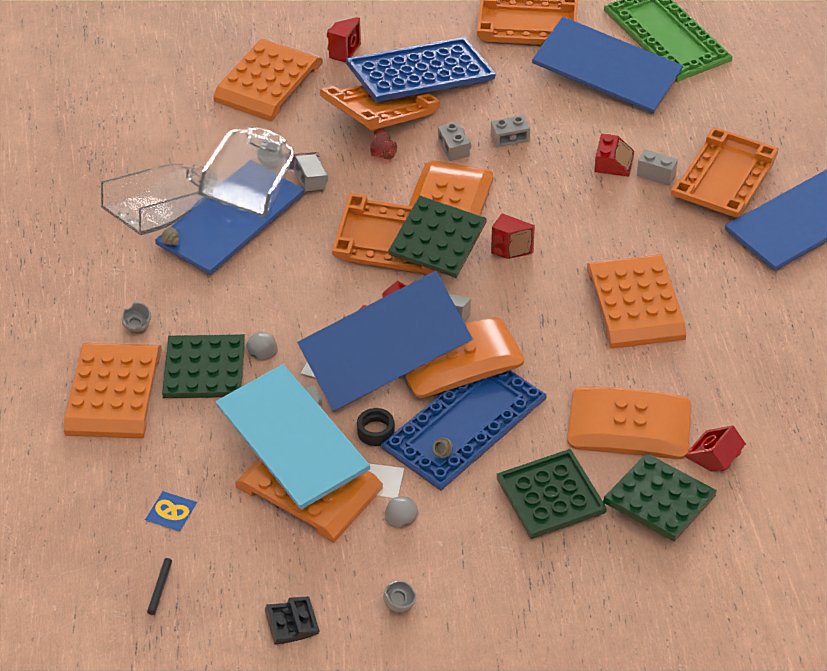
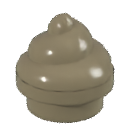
M168 227L161 234L163 243L179 245V232L176 229Z
M439 438L433 444V452L440 458H447L453 451V444L448 438Z

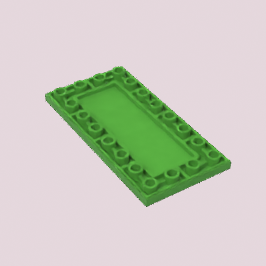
M618 0L604 6V11L644 50L683 65L682 71L675 80L676 82L732 61L733 56L674 0Z

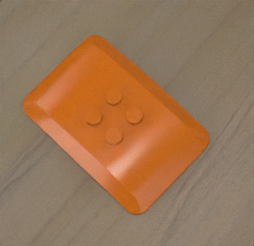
M434 160L429 161L422 170L409 206L413 207L420 195L481 216L493 181V172L485 168Z
M494 317L466 323L465 325L473 338L472 341L405 375L414 395L420 398L428 397L522 366L525 361L524 356L504 321Z
M602 386L577 387L572 395L568 444L570 447L580 450L641 456L648 453L653 457L683 459L689 451L691 401L685 396L651 390Z

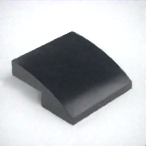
M309 596L291 597L287 603L266 604L265 613L274 645L290 643L319 634L320 630Z

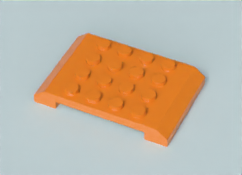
M480 0L477 37L485 42L543 44L562 17L577 22L578 0Z
M260 39L219 83L213 96L214 102L273 121L280 113V106L310 72L315 73L322 65V58L273 41Z
M363 85L342 90L330 86L320 90V96L369 130L381 129L386 126H393L401 122L432 115L439 108L441 102L429 93L375 102Z
M712 127L706 136L705 144L681 180L678 179L671 189V195L739 218L773 166L779 148Z
M349 193L332 248L333 256L342 261L422 274L434 272V270L389 255L388 250L413 208L412 206L368 200L367 195Z
M656 254L587 263V271L590 281H593L611 349L686 340L685 321L662 255Z
M83 343L65 414V436L144 438L156 367L159 364L162 351L161 345Z
M259 458L235 482L238 489L251 496L257 494L317 528V534L333 543L383 489V483L377 476L367 471L300 510Z

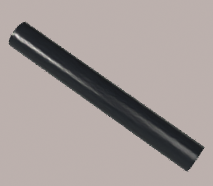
M165 558L147 610V613L150 615H155L172 564L170 558Z

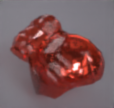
M379 128L374 131V139L370 145L371 156L379 155L384 159L391 160L397 153V144L391 140L388 132Z

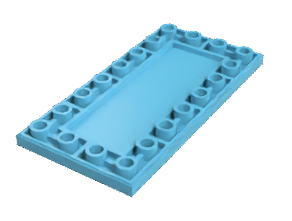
M284 364L215 401L216 406L300 510L370 470V464Z

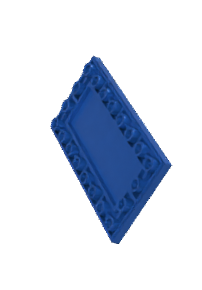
M566 17L560 19L532 59V63L653 114L683 68L681 64Z
M249 161L171 226L179 232V245L163 243L161 235L155 239V242L158 246L211 275L303 196L305 190L268 169Z
M827 169L726 224L725 230L774 271L827 242Z
M434 271L305 337L297 343L334 412L472 341L473 338L437 271Z
M511 370L465 384L440 394L390 438L381 444V449L442 491L546 400L547 394ZM439 438H448L453 444V451L447 458H440L433 452V444Z

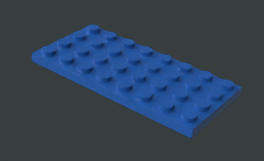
M465 37L346 59V65L375 102L485 82L496 77L493 69Z

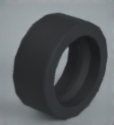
M367 409L358 416L357 434L359 439L367 445L380 446L395 432L394 418L385 409ZM375 421L382 422L388 426L381 432H370L364 428L366 424Z

